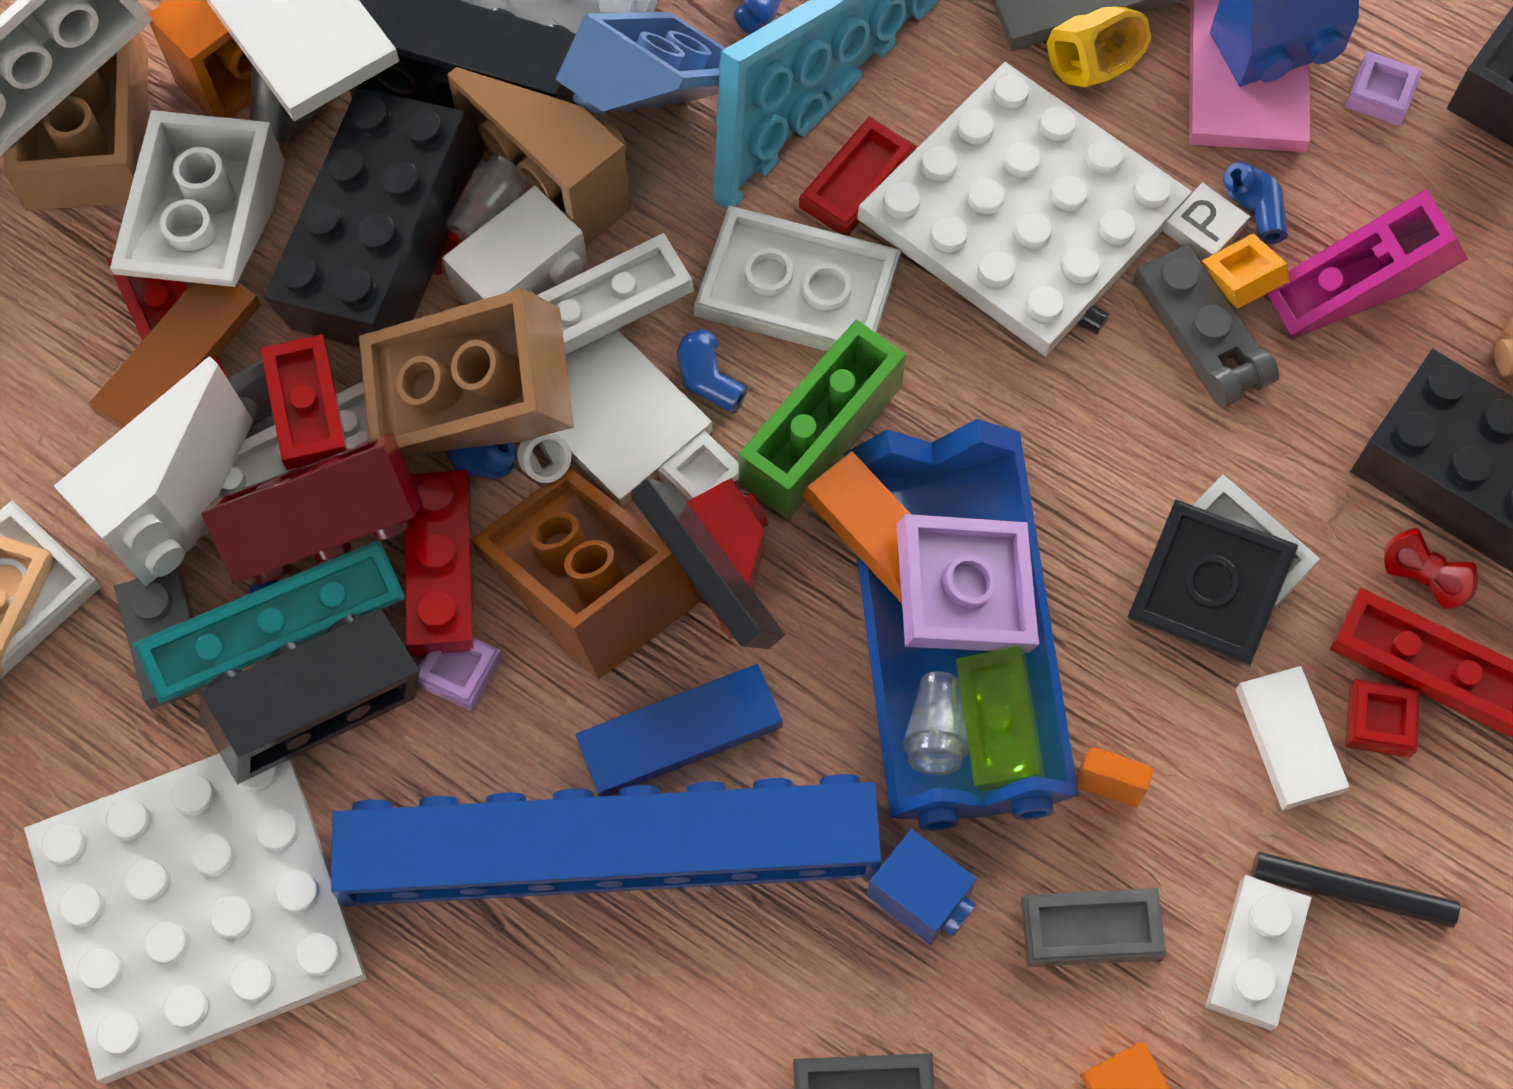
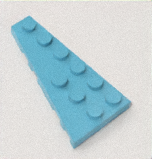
M809 0L722 50L719 63L720 78L718 111L716 115L717 132L713 202L726 210L729 205L735 207L744 198L739 188L755 172L765 177L779 163L778 152L783 144L794 133L805 137L862 79V73L858 69L873 54L883 58L896 45L895 34L901 25L910 16L921 20L940 0Z

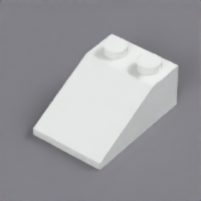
M151 110L110 266L112 273L115 275L235 287L273 213L285 162L270 122Z
M209 356L56 483L54 487L146 587L157 577L165 576L175 570L184 559L185 553L197 543L205 525L201 513L219 496L254 420L219 365Z

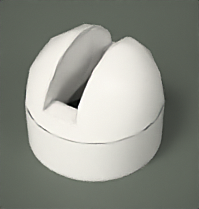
M552 433L521 441L518 446L517 457L521 469L528 476L541 483H550L560 479L567 472L571 463V450L563 438ZM537 444L550 462V464L541 468L533 452V448Z

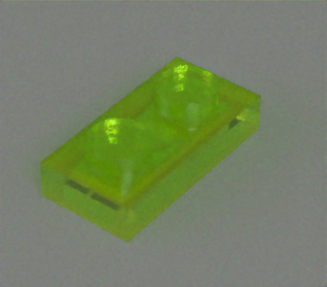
M1017 646L956 659L974 786L981 792L997 789L1028 777L1045 778L1026 655L1023 649Z

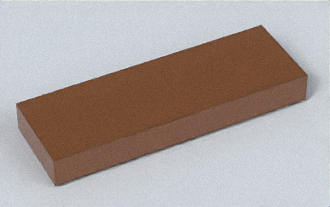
M192 283L91 399L89 404L94 413L119 429L124 428L209 356L215 360L261 306L257 295L238 283L235 287Z

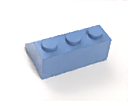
M671 12L585 14L555 80L574 92L572 99L575 103L596 114L603 115L606 111L615 110L633 111L634 108L643 107L658 109L662 105L687 103L718 94L721 51L726 48Z

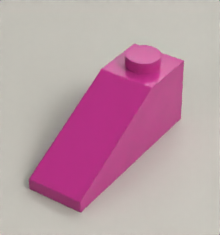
M1425 189L1289 270L1290 282L1267 293L1290 336L1294 339L1412 292L1468 260V257L1432 196Z

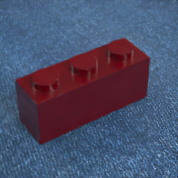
M392 432L217 497L204 509L201 515L232 584L253 577L256 585H261L288 574L292 571L290 563L313 555L315 562L320 563L349 551L352 548L349 541L372 533L375 540L379 541L404 532L411 527L409 519L415 517L422 501Z

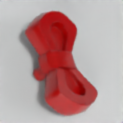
M1413 528L1400 532L1387 543L1384 549L1386 572L1394 576L1414 578L1420 584L1429 587L1443 608L1458 607L1468 602L1476 593L1478 586L1476 564L1473 562H1446L1447 559L1441 554L1434 551L1430 553L1419 529Z

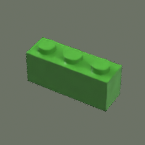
M855 319L738 453L739 485L789 520L806 500L802 494L807 486L843 457L844 453L848 451L900 390L903 381L906 353Z

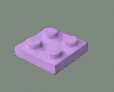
M904 514L896 525L905 647L1030 653L1039 645L1027 522Z

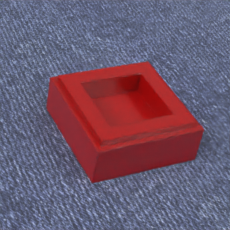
M1355 679L1349 686L1345 747L1411 758L1417 752L1421 689Z

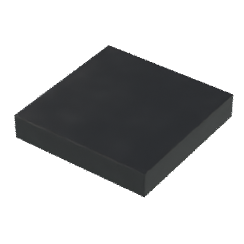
M1175 499L1128 614V620L1251 667L1298 550V544Z

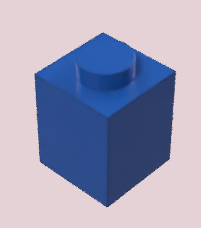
M911 828L870 880L867 897L931 946L942 931H945L953 938L970 917L977 904L968 897L972 893L977 878Z

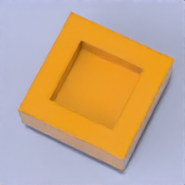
M1254 234L1202 260L1203 266L1225 298L1237 309L1290 282L1287 263Z

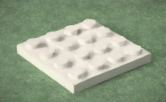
M1004 62L859 205L857 219L1046 357L1081 320L1085 312L1107 292L1164 229L1166 221L1191 195L1192 191L1007 62Z
M216 754L24 828L96 1080L103 1084L110 1083L367 980L342 904L331 892V872L292 759L237 785L220 754Z

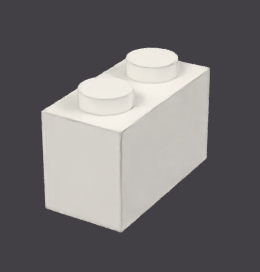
M533 186L442 257L450 287L466 304L520 288L538 295L579 275L584 264L587 262L583 231L536 186Z

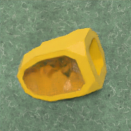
M1104 7L1086 15L1074 16L1051 31L1046 43L1051 68L1068 85L1088 87L1108 81L1131 69L1143 56L1150 43L1151 33L1148 18L1141 12L1126 7Z

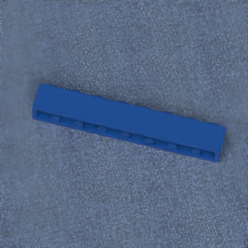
M836 774L821 778L819 780L820 785L793 786V781L786 778H766L755 781L753 788L726 790L724 783L705 781L690 784L686 787V792L660 793L658 787L651 785H634L622 788L620 796L593 797V792L586 789H564L554 792L553 799L526 801L524 794L514 792L491 794L486 797V803L460 804L459 799L450 796H431L419 800V806L398 808H393V804L385 800H361L352 804V810L332 811L331 892L344 907L872 878L881 865L875 782L859 783V777L856 775Z

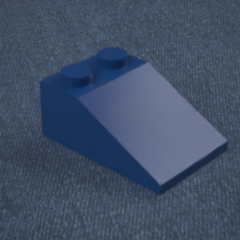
M1220 0L1209 33L1239 87L1259 80L1271 82L1281 78L1292 69L1313 62L1315 64H1325L1342 54L1359 18V0Z

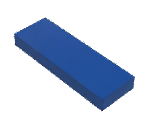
M757 663L586 729L575 735L598 796L602 797L612 795L624 787L640 784L783 727V720Z

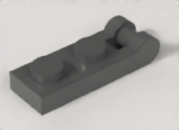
M1189 244L1136 269L1134 282L1213 400L1220 407H1226L1240 400L1243 396V391L1253 386L1257 389H1263L1279 380V370L1274 358L1267 350L1260 349ZM1233 357L1239 366L1231 370L1229 367L1223 366L1221 362Z

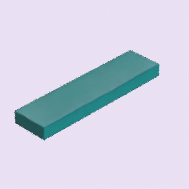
M379 540L134 642L133 645L159 704H162L209 684L215 677L232 669L242 670L263 661L276 649L294 641L305 643L325 634L335 622L346 616L358 614L362 617L377 609H384L401 602L406 598Z

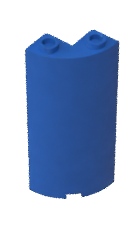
M975 419L934 442H928L887 429L846 451L844 457L853 451L911 515L1027 522L1039 645L1030 653L905 647L902 603L857 556L890 818L918 820L921 830L936 831L955 827L959 824V819L984 817L1012 812L1014 818L1018 820H1032L1049 816L1054 813V803L1077 797L1079 793L1020 432L980 419Z

